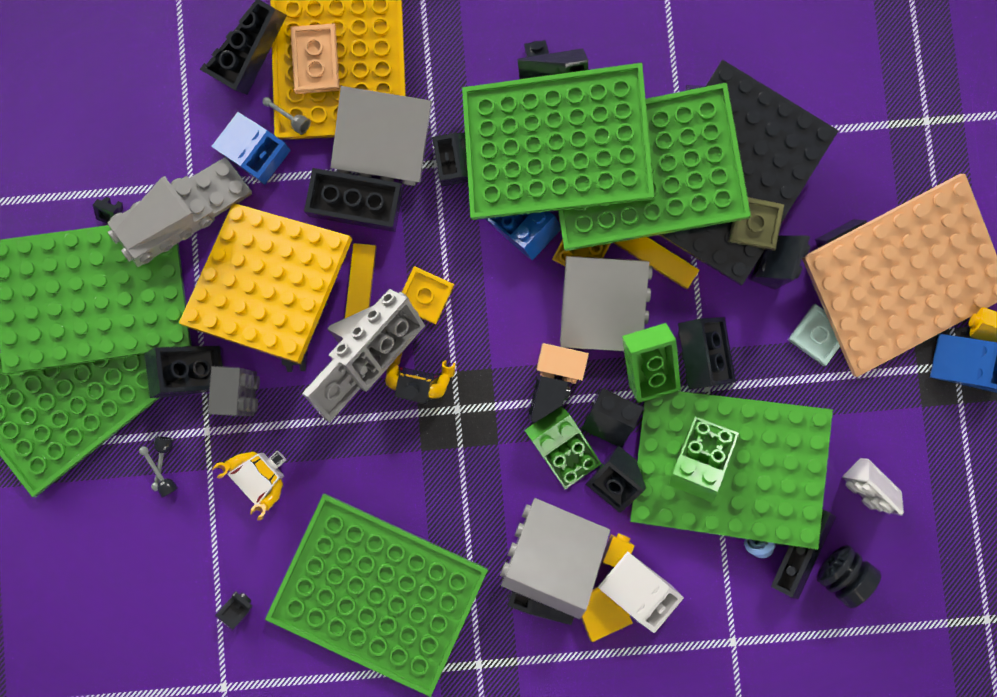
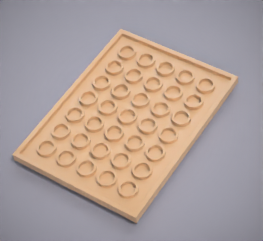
M959 174L802 258L851 373L855 377L870 371L964 321L973 314H976L982 307L988 308L997 303V254L965 174Z

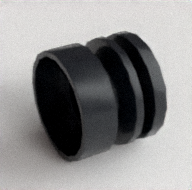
M844 545L835 550L825 560L816 578L817 582L826 586L828 591L835 592L836 598L849 608H855L864 603L876 590L881 580V572L870 562L862 561V556L856 553L851 546Z

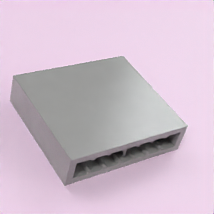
M341 86L331 168L337 169L336 172L350 174V171L359 172L358 176L372 178V175L381 176L380 180L393 182L394 178L402 179V184L415 186L416 182H421L432 101Z
M566 256L560 346L564 348L624 351L622 336L644 330V324H648L649 311L645 310L646 302H650L651 290L647 288L648 279L652 278V266H649V261Z
M534 498L531 506L527 504L523 511L522 517L525 518L523 524L519 523L515 533V536L518 537L517 543L511 544L507 555L511 557L509 564L505 562L500 576L504 577L501 586L580 619L587 610L610 529Z

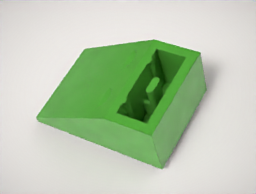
M560 406L524 430L564 489H567L602 464L563 406Z
M694 417L671 476L669 486L713 503L739 433Z

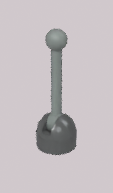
M265 97L262 103L264 106H270L290 119L293 130L300 135H303L309 129L311 121L303 115L293 117L273 104L270 98Z

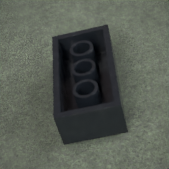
M312 168L304 212L312 218L396 232L404 189L401 183Z

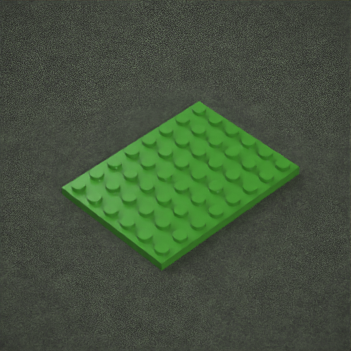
M642 63L462 87L470 217L472 220L654 199Z
M727 83L646 99L654 199L559 210L565 251L750 219V209Z
M108 225L0 240V352L3 374L8 375L142 355L155 347L191 346L189 328L179 324L186 308V299L178 243L170 250L154 257L149 263L137 267L132 260L128 261L121 252L123 249L119 242L115 244L107 233L110 231Z
M0 353V456L32 497H37L159 399L150 398L145 355L5 375L2 372Z
M676 391L645 401L637 463L646 489L633 501L630 522L818 549L833 409ZM694 417L739 433L713 503L669 486L671 476Z
M324 493L265 620L431 697L488 568Z

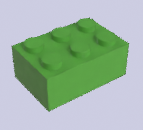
M666 323L622 336L629 387L638 403L681 390L676 339Z

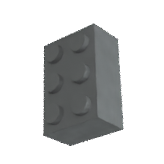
M211 367L208 414L254 416V412L258 409V399L255 398L256 389H259L260 377L257 376V372L242 368Z

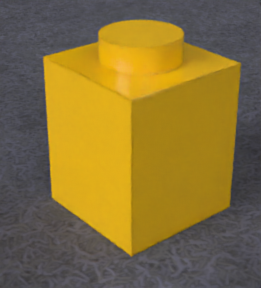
M982 307L969 319L970 337L997 342V312Z
M620 533L617 534V537L611 534L602 556V562L615 567L627 552L631 554L634 549V545L629 542L631 538Z

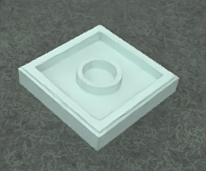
M817 304L810 308L788 338V341L822 366L828 364L840 347L825 311Z

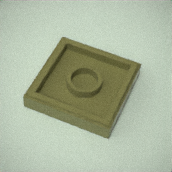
M747 197L751 217L750 219L732 222L728 242L774 251L776 249L784 204Z

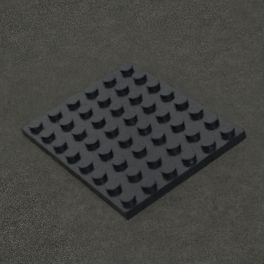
M722 59L705 87L727 83L747 197L784 204L782 223L839 130ZM732 222L659 235L740 286L743 285L765 250L763 248L728 242Z

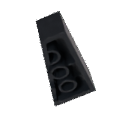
M255 0L239 20L240 24L234 31L228 33L226 41L220 48L215 49L211 54L213 57L207 64L204 63L200 70L235 91L248 95L287 15L261 0Z

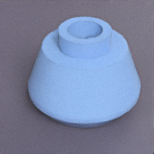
M745 539L744 541L746 550L758 558H767L774 552L775 543Z

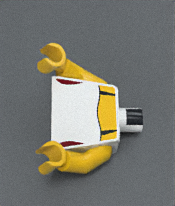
M276 451L269 458L264 453L248 452L238 454L225 461V463L219 462L212 470L216 468L223 470V473L217 476L219 479L223 478L227 471H230L228 473L229 477L255 504L251 509L250 515L256 510L261 512V515L257 518L259 521L263 519L265 510H269L280 497L284 475L278 467L286 461V458L279 451Z

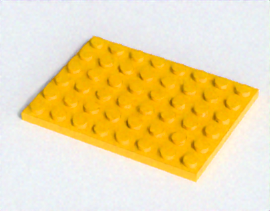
M270 0L273 8L287 15L272 45L274 104L293 117L303 115L311 121L309 129L303 135H300L293 130L290 119L274 110V134L280 140L335 137L340 91L295 93L291 27L335 24L340 89L341 86L406 96L402 0Z

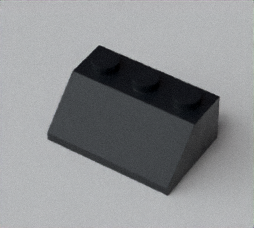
M725 317L700 318L678 323V335L681 340L682 359L685 364L686 382L688 383L689 390L736 383Z

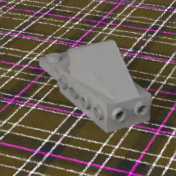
M224 157L190 178L185 176L182 179L177 178L169 183L165 176L162 177L141 201L134 203L126 212L117 213L111 217L110 221L107 222L110 231L107 233L115 244L118 242L123 247L121 252L128 261L132 260L139 267L149 263L162 252L170 250L180 241L188 239L198 230L208 227L215 221L214 217L229 209L233 204H237L252 195V191L228 159Z
M389 289L375 305L336 322L327 328L338 342V345L329 354L332 361L302 394L329 423L360 389L367 392L425 327L418 312L410 303L409 298L402 292L397 293Z

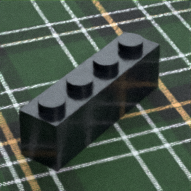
M822 509L818 549L789 546L771 585L772 588L792 598L799 599L836 519L835 515Z

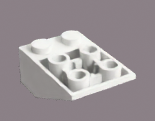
M860 458L842 476L847 482L845 484L847 488L855 494L858 493L863 498L862 502L869 509H876L879 512L885 511L888 514L902 515L904 513L902 491L869 459Z
M629 552L623 556L598 586L601 591L653 633L659 629L684 598L670 583Z

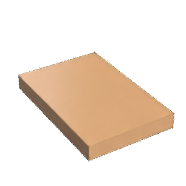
M335 24L291 27L295 93L340 91Z

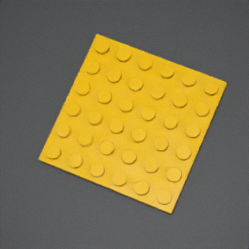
M233 204L179 324L301 364L352 242V238L345 234Z

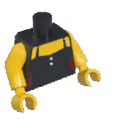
M402 353L387 368L385 382L389 388L394 390L395 397L420 403H428L434 398L442 397L450 377L455 375V363L451 367H446V360L442 362V375L400 367L398 365L400 364Z

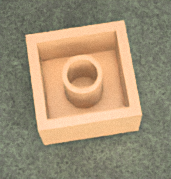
M542 343L536 370L541 371L540 376L554 379L556 374L563 376V381L576 384L577 379L583 380L589 353Z

